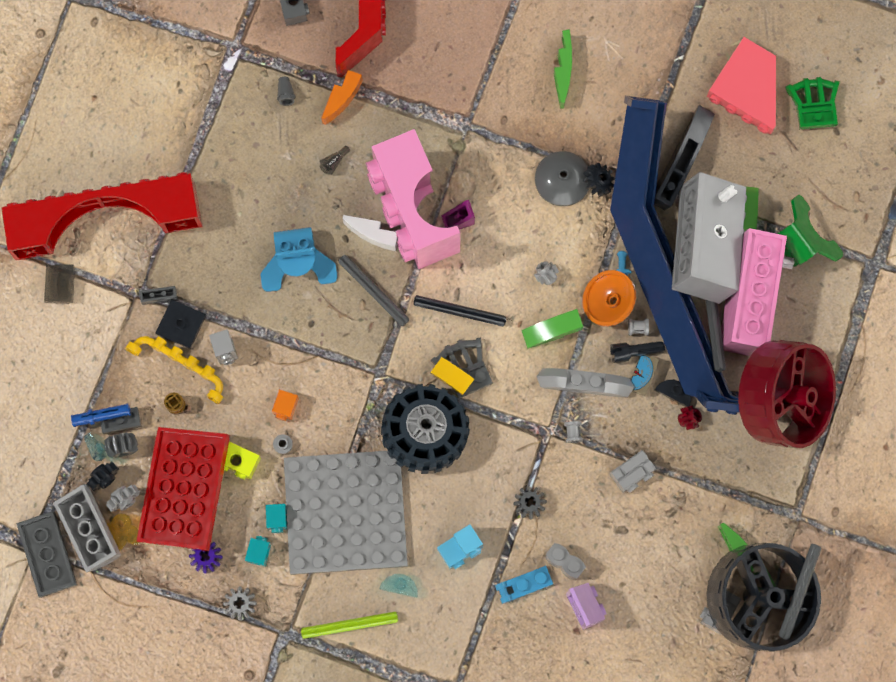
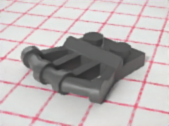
M481 337L476 338V340L460 339L454 345L445 346V349L436 358L433 357L430 360L436 365L441 357L445 359L449 356L452 364L460 368L453 353L461 350L468 367L462 370L474 378V380L463 395L454 390L459 399L493 384L482 361ZM477 347V363H472L466 348Z

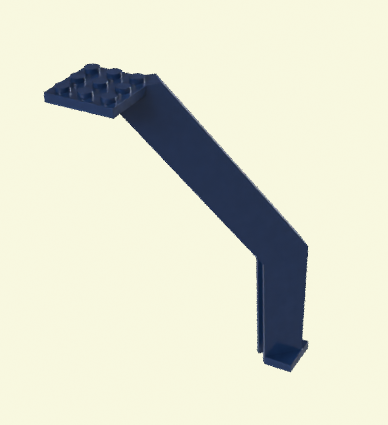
M625 95L624 103L627 104L610 211L684 393L696 397L707 408V411L718 412V410H724L728 414L737 415L740 412L738 403L739 392L730 391L723 373L714 369L712 346L691 295L672 290L675 256L654 208L667 103L662 100Z

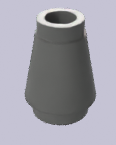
M286 76L280 77L278 79L277 100L280 105H292L296 96L290 79Z

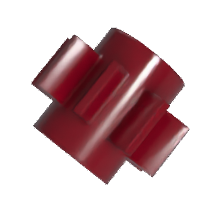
M693 405L681 408V413L678 415L680 426L686 427V430L698 428V422L702 420L699 409L694 408Z

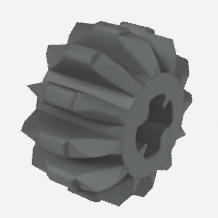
M120 433L109 436L104 440L107 456L111 458L128 456L138 450V442L133 433Z
M527 486V492L521 488L520 493L522 496L515 494V498L520 501L513 502V505L520 506L516 509V513L524 511L522 518H525L528 513L529 519L532 520L533 513L540 517L538 510L545 511V507L541 504H546L547 500L540 499L544 496L543 492L538 495L536 494L538 492L537 487H535L534 492H531L530 486ZM530 498L533 499V503H535V506L531 505L530 507H527V502H525V500L529 501Z

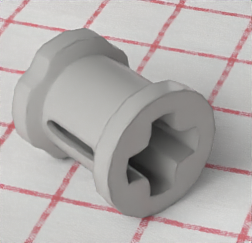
M629 319L628 335L644 334L648 336L649 319L644 321Z
M581 421L564 423L567 429L566 443H579L583 441L580 434Z

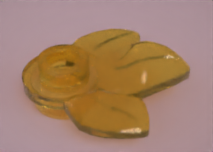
M117 514L112 522L107 523L119 551L125 547L127 542L132 545L139 544L136 541L138 529L132 525L131 518L127 514ZM119 520L124 522L123 527L119 525Z

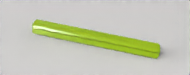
M389 612L304 627L301 629V635L305 639L398 622L397 612Z

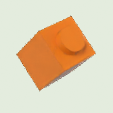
M279 389L272 409L276 419L282 421L292 420L299 400L298 395Z

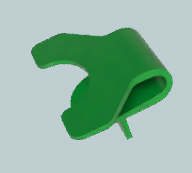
M801 195L794 197L791 200L794 222L777 233L787 236L785 256L794 258V267L803 264L817 253L835 262L843 257V252L834 240L827 241L815 231L809 220L810 206Z

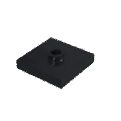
M171 299L155 334L191 350L207 315Z

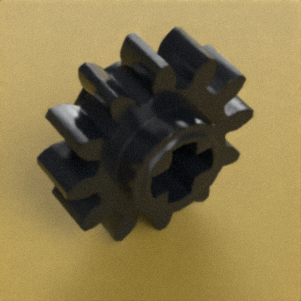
M599 162L595 165L592 164L583 173L587 177L583 182L588 183L586 189L591 188L592 195L597 193L601 197L604 194H609L611 189L614 188L612 181L615 180V177L610 175L613 172L612 170H606V164L602 167Z
M112 461L106 465H99L90 474L91 478L87 485L94 492L100 488H107L116 479L115 475L119 468Z

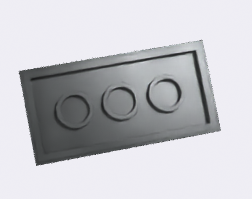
M55 511L16 523L38 597L42 598L77 586Z

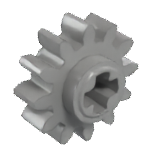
M130 485L128 488L122 486L111 494V500L107 501L106 505L111 512H116L119 508L121 511L126 510L136 502L135 497L139 495L140 491L136 485Z

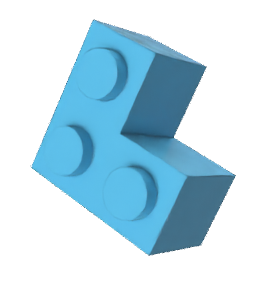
M471 524L455 533L451 539L438 546L437 550L449 569L452 567L457 569L465 564L463 560L468 557L473 559L481 554L483 543Z

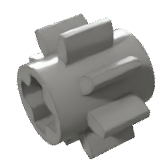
M544 261L537 265V273L534 276L541 284L550 285L557 280L556 273L559 270L552 262Z

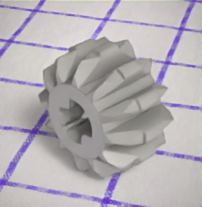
M238 587V593L231 589L230 591L233 596L231 597L226 594L225 598L229 599V602H223L224 606H230L225 610V613L232 612L230 616L232 619L238 614L239 621H242V614L247 619L250 618L247 612L255 613L251 606L257 605V602L250 601L255 595L250 594L248 596L250 592L248 588L243 593L242 587ZM239 599L245 602V605H241V609H238L237 605L235 606Z

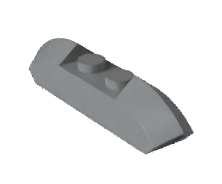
M543 368L537 375L540 387L552 390L623 398L628 397L635 388L630 378L612 374Z

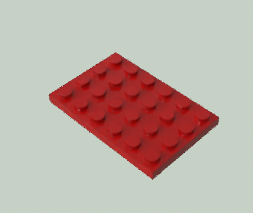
M158 427L137 542L203 551L210 550L230 435Z

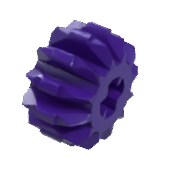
M212 542L209 551L191 549L195 552V554H189V558L195 559L190 563L191 566L197 565L195 570L198 572L203 567L204 574H207L208 567L214 572L213 565L215 564L218 567L221 565L216 560L223 559L222 555H216L221 552V548L214 549L216 543ZM209 552L210 559L208 561L205 559V562H203L202 554Z

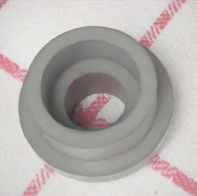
M278 435L273 441L275 451L280 454H286L292 449V440L287 435ZM280 441H285L286 446L280 447Z

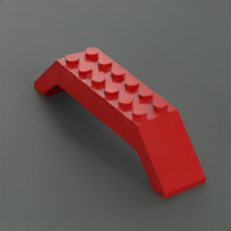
M359 0L358 30L340 47H336L335 65L337 77H343L348 70H351L382 43V36H386V0Z

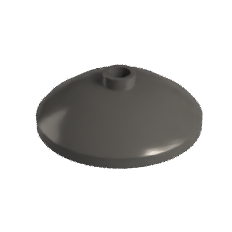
M559 151L549 154L539 163L535 172V186L538 193L545 201L556 206H570L578 203L589 191V189H586L588 183L583 182L587 178L583 173L587 171L588 165L581 157L571 152ZM563 172L567 174L564 178L560 176Z

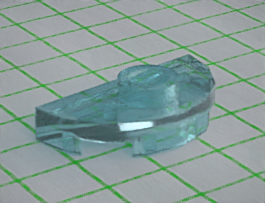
M90 433L86 434L84 439L92 459L102 461L107 457L103 443L97 441Z
M393 574L387 577L379 590L414 598L418 597L415 583L404 574Z

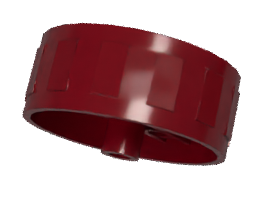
M772 340L759 346L748 359L739 385V411L747 432L761 443L786 448H805L816 442L827 428L834 409L836 382L832 364L827 354L813 344ZM787 413L792 421L782 433L777 420Z

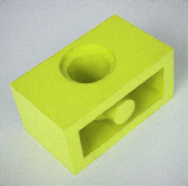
M229 442L224 471L227 472L230 469L235 472V476L243 480L246 477L251 479L261 457ZM234 457L242 458V462L239 465H232Z

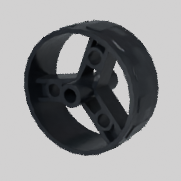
M776 543L743 545L728 552L714 567L708 580L706 592L709 614L717 630L733 644L755 651L774 652L784 650L802 641L814 627L820 613L821 588L815 571H813L790 639L779 638L764 645L753 643L751 639L772 608L788 610L790 597L794 593V590L773 587L758 549L773 552L781 557L791 567L797 582L805 558L792 548ZM737 566L746 590L743 593L744 604L732 621L726 604V590L730 575ZM751 566H753L754 569L753 573H751L750 571ZM756 578H758L762 587H757ZM754 607H760L756 613H753ZM747 617L749 618V624H748V625L746 624V619H747Z

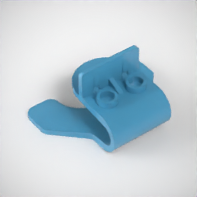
M311 227L274 232L276 253L261 272V283L264 291L280 290L282 278L285 274L297 277L308 273L310 270L315 272L320 284L334 283L337 280L336 264L315 248Z

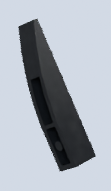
M701 105L697 106L656 186L654 205L664 211L672 207L715 114Z

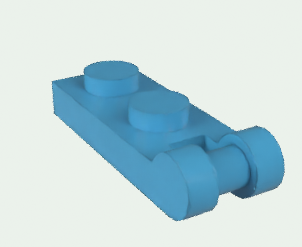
M544 566L495 585V587L500 592L501 603L504 604L551 586L553 582L547 567ZM512 586L514 593L508 594L507 587Z

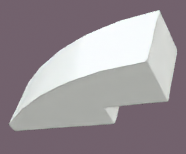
M343 215V223L360 238L378 247L396 251V241H398L396 233L381 229L380 221Z

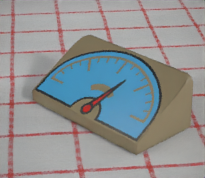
M647 355L639 357L631 377V382L635 387L632 392L642 396L646 395L659 362L658 358Z

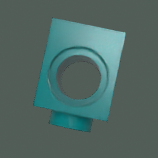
M286 504L266 505V528L271 530V533H283V530L287 529Z
M256 536V539L250 538L245 557L247 563L266 567L271 543L267 542L268 538Z

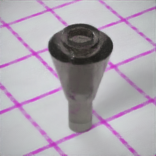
M345 145L340 151L319 161L320 169L325 174L329 173L332 175L342 161V158L350 152L349 147Z

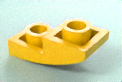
M443 357L440 358L430 372L461 395L465 393L474 380L470 375Z

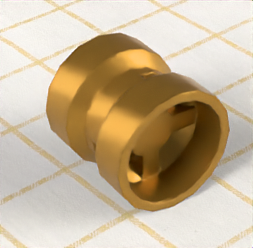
M169 393L164 399V405L171 414L177 415L185 410L186 403L179 393Z

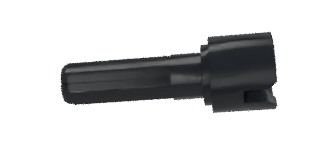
M662 341L630 346L626 342L610 345V354L614 355L613 363L627 362L634 356L665 351V345Z

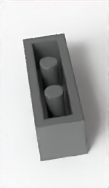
M175 286L139 291L142 305L171 301V299L178 300Z

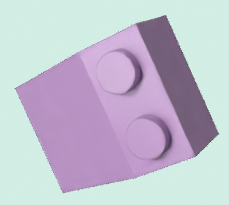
M589 583L568 590L566 596L582 630L605 620L604 615L607 613L602 603L598 604L595 598L598 594L594 586L590 587Z

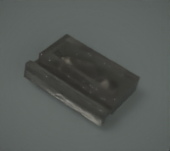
M46 264L45 303H73L74 264Z

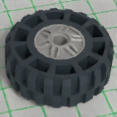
M416 384L415 388L407 387L403 389L401 394L397 393L391 403H388L381 426L382 443L384 448L388 450L387 454L391 459L395 458L397 460L396 464L400 467L406 466L408 471L414 473L415 470L421 471V474H428L429 471L437 473L444 467H450L461 456L469 436V417L465 414L466 409L464 405L458 403L459 398L455 394L451 396L446 388L438 389L435 388L436 385L429 384V386Z

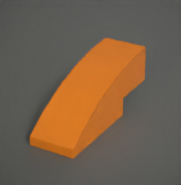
M348 70L342 87L334 84L321 117L322 124L327 125L352 102L363 82L362 74Z

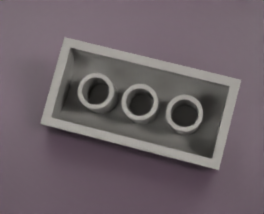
M87 484L79 486L53 502L86 572L104 567L121 556L117 544Z

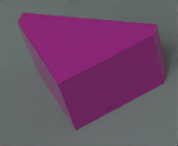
M469 200L462 202L441 215L445 228L458 226L459 229L475 225V216Z

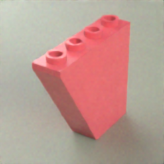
M743 37L710 88L707 97L712 103L725 107L727 112L740 116L745 123H752L757 126L760 132L771 135L776 126V55Z

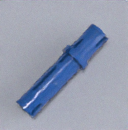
M126 403L95 411L90 409L85 413L71 415V422L73 427L89 423L94 425L95 422L130 416V405Z

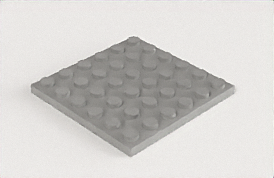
M388 451L284 458L290 575L408 567L401 467L396 464L397 460L395 458H390L387 454Z

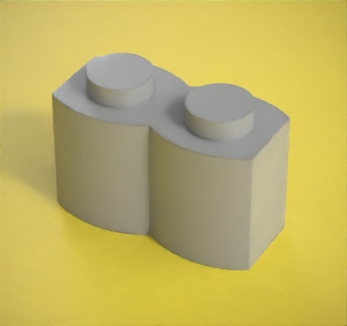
M554 543L545 555L549 564L556 568H561L563 574L572 580H577L586 568L582 560L570 555L565 547Z

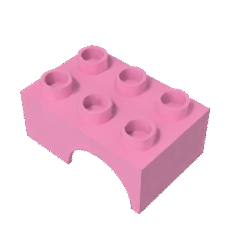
M415 129L372 146L373 160L365 163L369 172L367 176L375 195L382 192L386 194L380 198L383 204L382 211L390 229L398 225L400 226V230L395 231L398 238L396 242L404 262L414 259L419 270L460 253V231L458 226L440 228L430 225L417 212L420 202L434 191L430 183V172L433 170Z

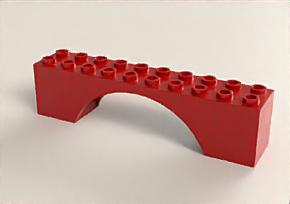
M187 172L177 173L176 176L172 177L166 175L159 176L155 180L142 179L139 180V183L133 184L125 182L116 187L103 186L99 190L86 189L82 193L77 194L69 192L60 197L47 196L43 200L38 201L36 199H29L25 201L26 203L21 204L13 202L1 207L7 250L15 260L53 254L59 238L75 220L101 208L124 207L139 211L153 219L165 234L202 227L196 185L191 173L188 174Z

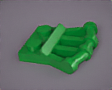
M821 77L811 80L803 78L802 81L785 87L788 95L791 96L796 105L799 130L838 125L835 98L840 81L835 80L833 82ZM810 87L817 88L819 102L812 103ZM823 87L832 89L830 100L825 102ZM802 88L804 89L806 103L804 104L801 102L799 96L796 93V91Z

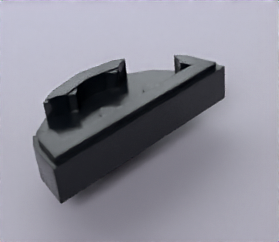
M674 379L665 380L659 383L654 390L684 407L690 406L691 396L684 393L680 381Z

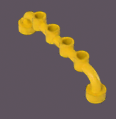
M141 336L134 342L129 341L125 347L128 352L138 356L142 351L140 348L142 344L150 345L153 349L164 353L173 361L181 363L187 369L213 382L215 390L210 389L206 397L216 404H220L222 401L223 383L214 374L216 370L209 365H206L204 368L199 366L198 363L200 361L191 355L187 359L182 356L183 351L176 346H173L172 349L165 346L167 341L157 336L156 339L148 336Z

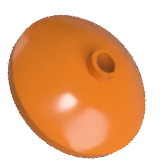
M607 270L597 274L590 280L584 290L582 303L586 316L600 326L608 327L621 323L634 308L636 301L635 286L632 280L620 271Z

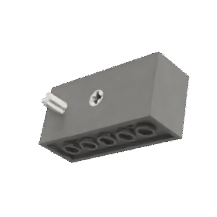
M702 172L697 173L682 185L680 189L672 290L718 304L739 291L742 239L745 232L743 225L746 217L744 211L747 201L745 186Z

